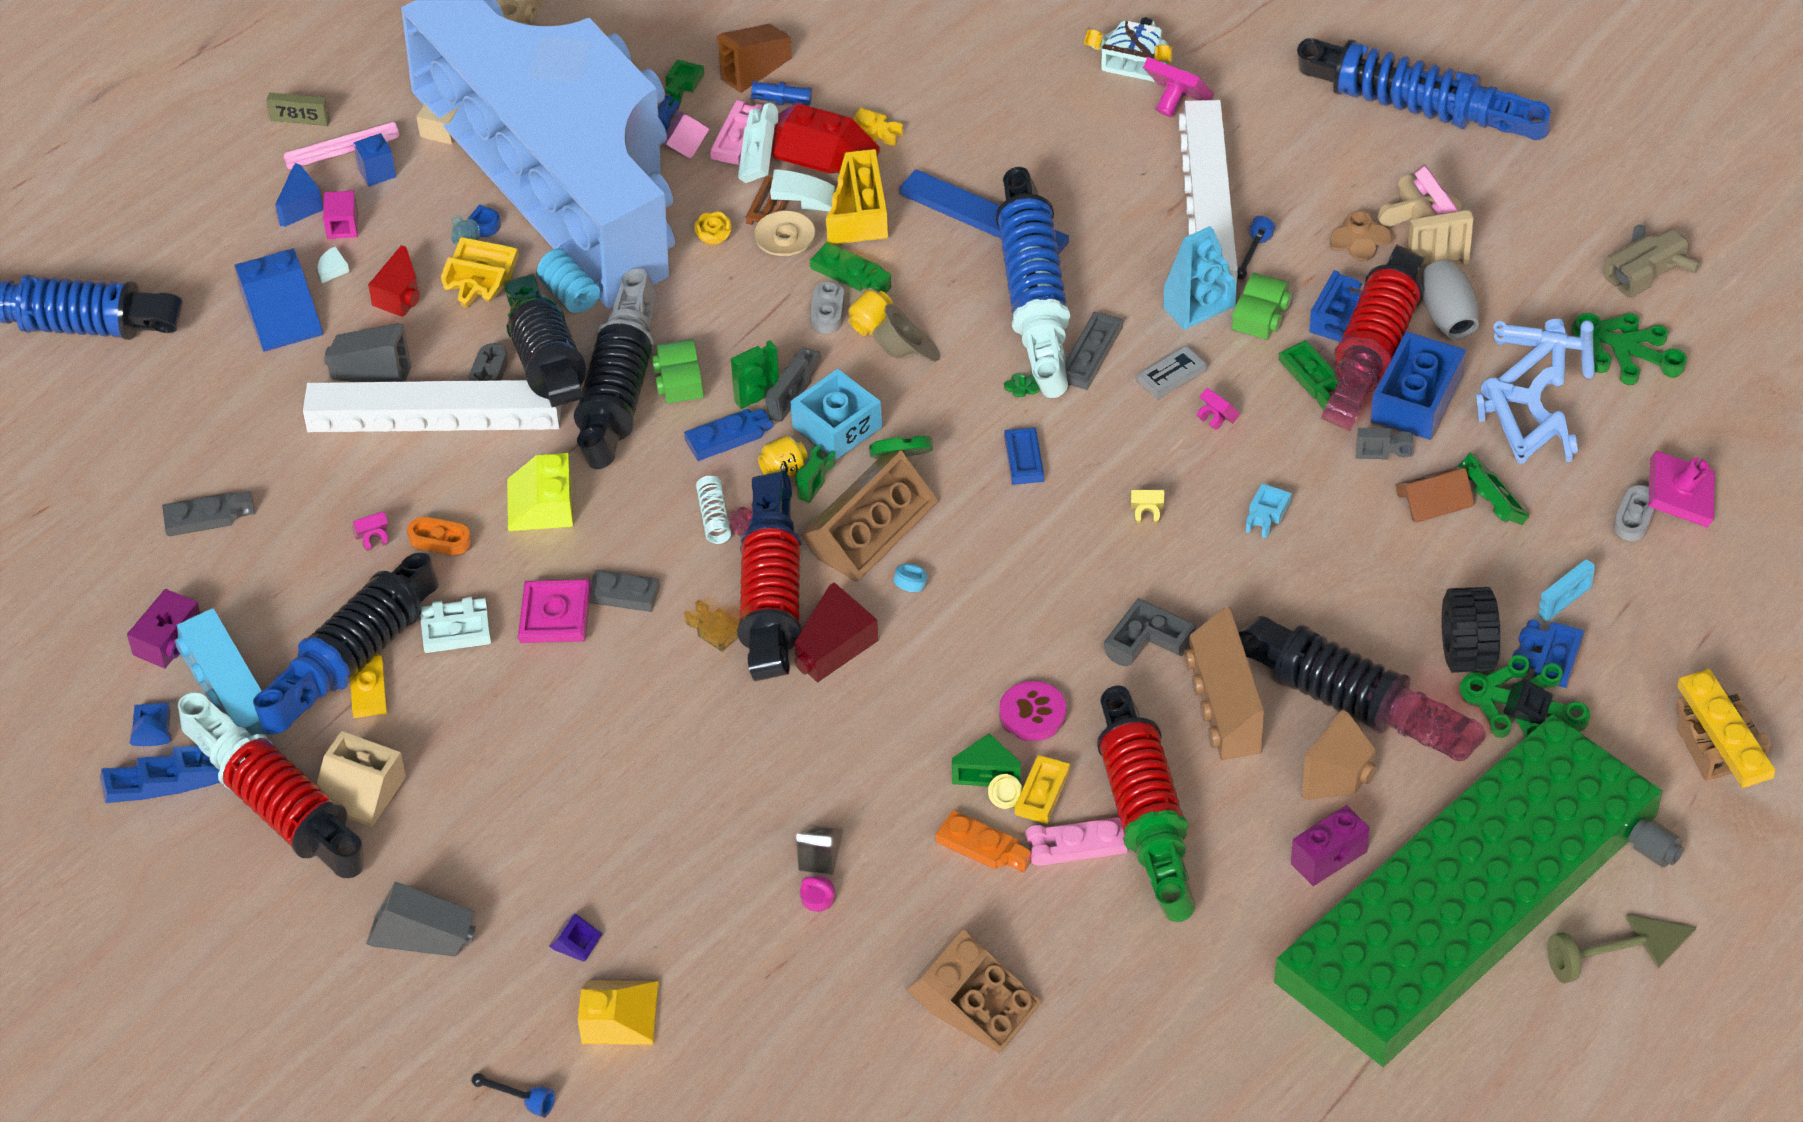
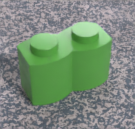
M1253 272L1233 312L1232 330L1268 340L1272 331L1277 332L1279 330L1282 320L1281 313L1283 310L1287 311L1291 304L1292 293L1288 292L1289 282Z
M694 339L656 345L658 354L652 355L654 373H661V376L656 377L658 395H665L666 404L704 398Z

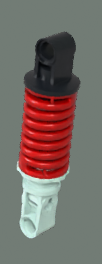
M189 693L179 700L178 709L182 732L193 740L200 750L210 757L211 763L220 770L218 773L219 782L224 784L227 789L232 790L253 812L268 823V826L275 830L299 857L312 858L318 856L341 878H353L362 872L364 867L362 842L359 836L354 834L345 825L347 811L340 803L330 800L329 796L321 791L320 787L304 775L300 769L296 768L295 764L288 760L285 755L280 753L265 735L255 734L252 736L245 728L238 727L227 714L222 713L205 695Z

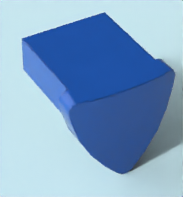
M168 703L134 705L133 728L130 734V744L132 746H158L171 742L172 735L169 732L170 708Z

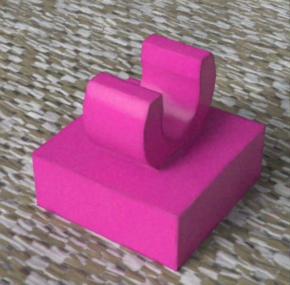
M1208 387L1199 397L1207 405L1199 409L1197 417L1204 422L1209 415L1214 414V418L1209 423L1214 430L1222 426L1223 417L1233 424L1240 415L1230 403Z
M384 511L353 521L352 530L356 540L363 538L362 543L366 551L371 550L369 539L372 536L380 537L382 545H387L388 536L385 531L388 527V521Z

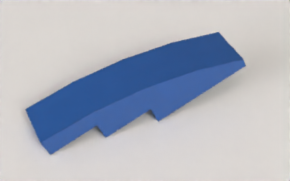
M198 746L173 747L172 756L137 758L136 767L102 768L100 780L105 803L174 795L220 783L218 779L220 770L211 763L210 757L205 755Z

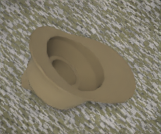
M891 304L885 306L886 317L872 333L883 350L890 356L898 359H907L919 354L929 361H938L940 353L933 341L911 323L906 315L896 306Z

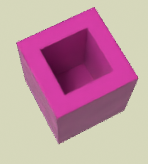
M354 190L324 192L323 221L327 239L357 237L358 208Z

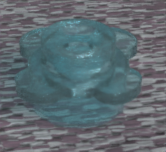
M461 216L453 218L454 227L451 238L454 244L458 245L460 237L473 240L479 239L480 229L473 219L463 220Z

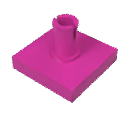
M1147 57L1143 69L1158 85L1165 87L1161 99L1155 108L1159 113L1173 117L1182 94L1198 101L1212 100L1214 93L1200 77Z
M1655 451L1650 458L1648 507L1708 528L1714 520L1715 471L1710 470L1709 464L1704 459L1696 465L1699 461L1698 457L1687 462Z

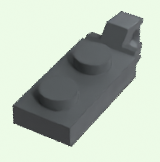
M803 347L794 355L795 359L789 367L783 370L776 384L768 390L765 401L766 405H768L771 420L782 422L791 410V400L803 393L810 385V375L821 361L820 351Z
M250 492L221 494L162 505L167 536L232 526L231 521L238 519V517L254 514L253 499Z

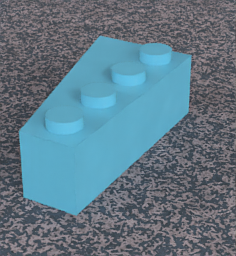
M214 608L178 624V638L175 639V644L191 670L194 679L204 690L208 700L222 713L227 714L235 725L245 728L252 736L255 734H266L261 727L253 705L254 697L262 691Z

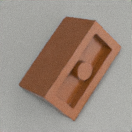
M1454 467L1395 484L1398 497L1407 498L1414 522L1424 521L1474 506L1466 468Z

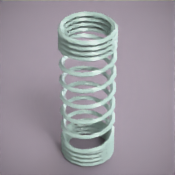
M705 476L698 480L696 484L703 525L705 527V536L709 542L719 544L727 541L731 536V529L727 520L728 515L726 514L727 509L723 500L721 480L716 476ZM709 483H715V484H717V485H709V486H706V487L703 488L702 490L700 489V488H701L703 485H705V484H709ZM709 487H717L712 491H704ZM712 500H720L719 502L714 504L707 503ZM715 506H720V507H721L720 509H717V510H708L709 508L715 507ZM714 513H723L717 517H710ZM725 529L727 530L724 534L719 536H712L709 534V532L711 531L720 532Z

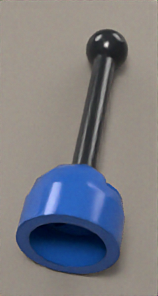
M1257 216L1253 219L1249 229L1253 242L1241 267L1237 268L1238 279H1244L1247 276L1246 269L1258 244L1267 242L1273 236L1276 226L1271 219L1264 216Z
M475 1073L471 1078V1082L475 1087L486 1086L524 1099L527 1110L541 1117L549 1115L555 1102V1091L545 1086H534L525 1092L486 1079L482 1073Z

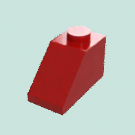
M403 245L396 250L368 284L372 306L404 317L411 307L416 306L420 298L416 275L407 248Z

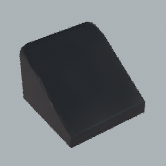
M1526 679L1511 687L1503 713L1510 717L1541 725L1545 721L1553 694Z

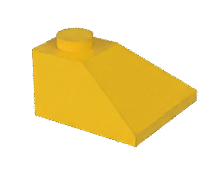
M587 980L581 988L578 1011L581 1043L653 1045L659 982Z

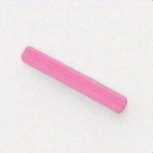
M395 122L386 123L285 152L284 161L287 168L291 170L294 163L305 166L354 152L353 142L382 133L386 142L398 139L399 131Z

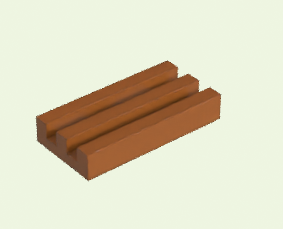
M765 177L746 215V224L752 225L754 221L759 222L763 217L771 213L777 199H771V194L762 214L758 212L771 188L773 177ZM778 200L772 213L784 211L789 200Z

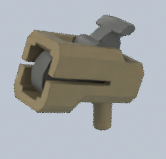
M1641 224L1635 226L1631 243L1605 258L1604 276L1612 285L1618 286V290L1626 297L1633 298L1649 289L1654 278L1676 266L1696 273L1700 262L1686 257L1688 242L1683 235L1677 233L1674 229H1668L1657 236H1644L1645 226Z

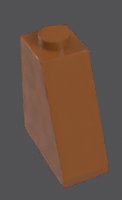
M772 24L724 32L717 36L721 80L740 93L750 88L753 80L760 81L792 59L790 36Z

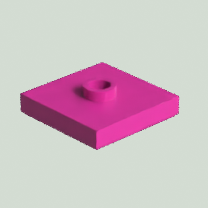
M590 580L525 581L518 631L520 643L585 641L591 594Z

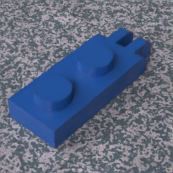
M745 409L685 431V441L697 461L760 439L765 431L773 427V422L768 418V414L764 409L754 412L750 409Z

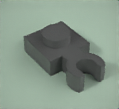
M1358 428L1356 459L1388 460L1389 453H1394L1399 457H1411L1413 433L1399 432L1396 435H1390V428Z

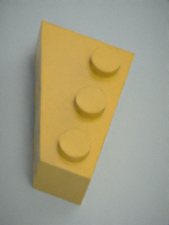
M876 149L845 153L838 176L837 189L833 193L831 209L826 217L827 242L840 244L888 238L887 210Z

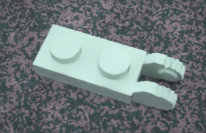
M772 103L765 104L762 108L763 111L758 108L749 111L747 126L744 129L738 173L739 179L744 183L768 175L774 127L778 123L779 116L776 106Z

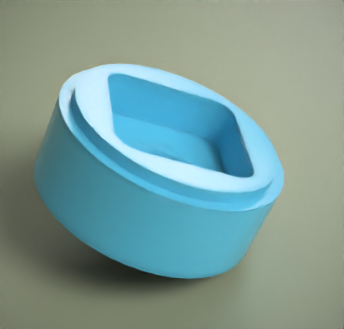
M902 564L896 567L893 582L903 590L919 592L925 588L928 575L919 566Z

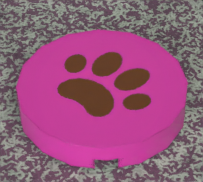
M1026 681L1016 684L1007 690L1000 700V721L1007 732L1010 733L1011 731L1017 734L1019 739L1025 741L1044 740L1055 735L1057 729L1061 726L1063 727L1066 722V701L1062 693L1052 685L1040 681Z

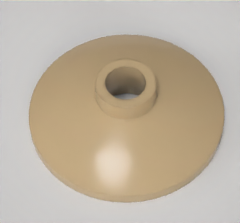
M778 211L766 215L757 223L754 230V238L756 244L769 254L791 256L803 252L813 243L815 227L812 221L801 213Z

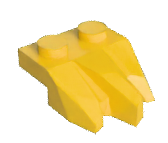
M460 237L453 258H447L441 274L444 290L460 289L458 301L466 309L479 295H482L484 301L490 302L503 290V282L511 280L520 255L518 249Z

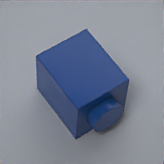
M382 133L353 142L357 166L368 187L396 177L392 151Z

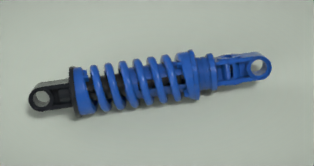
M1308 38L1301 41L1297 47L1298 64L1301 73L1306 76L1333 82L1335 94H1348L1355 98L1363 94L1365 100L1372 102L1378 98L1379 103L1384 106H1388L1393 102L1394 107L1398 110L1408 107L1410 113L1415 115L1423 111L1424 116L1430 119L1438 115L1441 122L1448 123L1452 120L1451 124L1456 125L1459 129H1465L1468 123L1473 121L1478 123L1479 127L1486 128L1489 126L1502 132L1518 134L1533 140L1543 139L1550 132L1551 112L1547 104L1523 98L1514 93L1498 91V88L1494 86L1489 88L1480 85L1481 77L1478 74L1458 71L1457 77L1454 79L1455 71L1453 69H1447L1443 76L1439 75L1440 67L1437 64H1433L1429 71H1425V63L1422 60H1417L1414 67L1409 66L1410 59L1408 56H1402L1397 67H1394L1395 54L1390 51L1387 52L1382 63H1380V50L1375 47L1370 50L1367 59H1365L1363 56L1367 53L1368 46L1357 43L1353 39H1349L1345 46L1341 47L1314 38ZM1315 56V58L1308 59L1307 57ZM1534 119H1540V120H1542V121H1540V122H1533L1532 120H1534Z

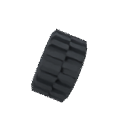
M1490 587L1448 588L1442 603V641L1445 660L1452 673L1494 671L1500 655V619L1497 600Z

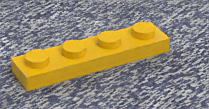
M1710 668L1679 678L1678 689L1740 786L1745 788L1773 779L1775 768Z

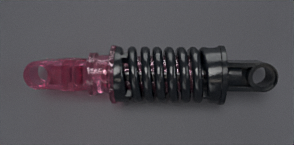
M1258 616L1239 632L1246 657L1274 669L1273 679L1276 683L1299 690L1304 695H1310L1316 701L1321 700L1324 705L1333 706L1338 712L1344 710L1351 717H1356L1360 723L1371 727L1379 734L1385 733L1390 727L1398 730V734L1404 737L1409 736L1422 745L1431 747L1456 761L1466 760L1485 740V730L1477 720L1468 718L1450 709L1447 705L1428 698L1427 694L1421 691L1415 692L1411 690V678L1408 675H1402L1392 669L1385 671L1382 664L1374 665L1371 659H1363L1359 653L1351 654L1349 648H1340L1339 644L1335 641L1328 643L1326 637L1313 632L1306 625L1302 624L1294 631H1291L1267 617Z

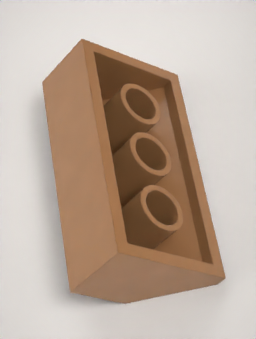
M902 450L877 459L800 535L821 562L852 580L858 581L938 502V499Z
M1227 607L1223 608L1190 634L1189 649L1184 650L1186 667L1188 670L1193 669L1194 672L1192 683L1195 695H1201L1202 697L1200 702L1202 718L1204 721H1209L1211 726L1209 728L1212 748H1218L1221 760L1260 754L1264 709L1231 608Z

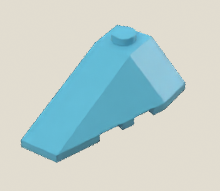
M1211 226L1183 239L1164 285L1163 308L1183 330L1233 308L1236 304L1237 284L1228 270L1230 267L1223 258L1222 248Z

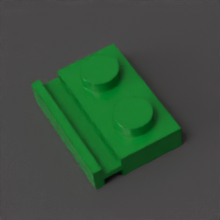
M771 340L766 342L765 347L760 348L756 346L731 358L734 402L740 409L766 398L768 390L779 380L777 347Z

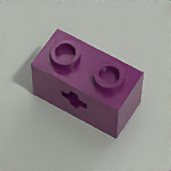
M164 589L127 633L132 655L166 669L171 661L180 655L175 644V639L178 638L177 625L201 614L198 602Z
M1346 805L1293 838L1291 865L1312 886H1315L1367 853L1370 827Z

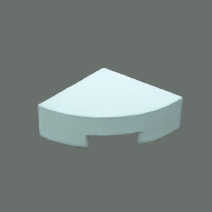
M336 247L326 251L318 262V274L321 283L349 273L348 264Z

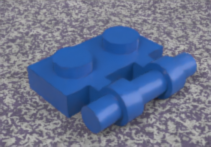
M1529 620L1526 627L1520 632L1518 638L1520 645L1514 651L1512 657L1515 655L1526 657L1529 661V668L1535 669L1534 677L1542 674V669L1545 665L1557 664L1562 669V681L1557 686L1567 688L1583 640L1584 630L1551 622L1549 630L1544 631L1540 630L1541 625L1537 620ZM1533 647H1543L1541 654L1532 652ZM1516 663L1512 666L1515 670L1525 668L1521 663ZM1548 672L1546 674L1550 679L1558 677L1555 672Z

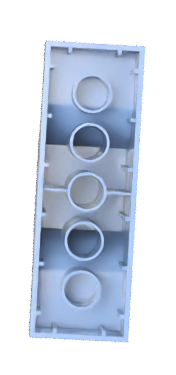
M415 0L401 7L412 93L438 118L459 107L449 125L443 123L444 128L553 249H564L567 255L586 272L587 276L591 277L594 284L600 287L599 300L607 309L613 307L618 295L621 278L631 269H644L652 285L668 278V249L674 247L675 238L666 221V208L673 204V196L667 182L659 174L661 173L660 145L666 143L667 135L658 117V103L664 101L665 93L659 78L651 69L646 68L640 71L631 62L630 53L622 38L616 33L606 36L589 17L579 22L561 26H533L518 23L504 18L503 12L496 0Z

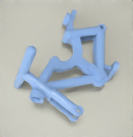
M1562 319L1547 321L1545 323L1546 331L1539 328L1509 325L1502 321H1497L1493 325L1494 341L1497 344L1510 343L1535 348L1499 378L1494 377L1484 381L1481 386V394H1476L1479 422L1485 421V413L1496 412L1518 463L1527 462L1528 457L1555 434L1563 443L1566 462H1572V454L1578 453L1575 434L1568 435L1563 412L1549 413L1543 408L1541 394L1549 384L1553 383V385L1558 387L1564 383L1565 350L1567 348L1581 350L1582 374L1588 379L1594 376L1593 323L1587 320L1581 324L1580 337H1575L1565 333L1564 321ZM1552 351V366L1544 369L1532 381L1529 389L1513 386L1512 383ZM1508 402L1527 404L1530 413L1540 424L1525 438H1523Z

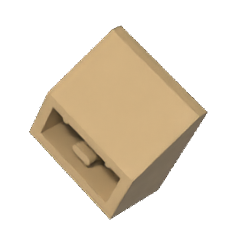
M341 731L324 755L316 785L329 796L330 800L340 803L346 809L347 819L373 827L406 778L402 754L394 749Z

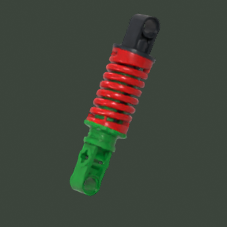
M1120 685L1112 686L1103 692L1100 699L1107 728L1099 735L1097 748L1103 758L1118 816L1124 830V844L1127 849H1131L1136 853L1138 862L1146 868L1155 897L1165 916L1170 921L1182 922L1191 917L1195 910V903L1188 883V873L1182 859L1186 852L1184 839L1187 836L1188 823L1180 809L1176 788L1174 787L1164 748L1161 745V731L1157 723L1140 717L1135 702L1127 688Z

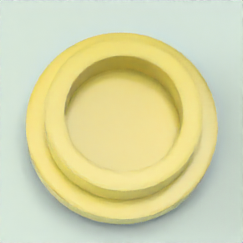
M1001 774L994 777L988 786L990 801L995 806L1003 809L1014 807L1022 791V785L1019 780L1009 774Z

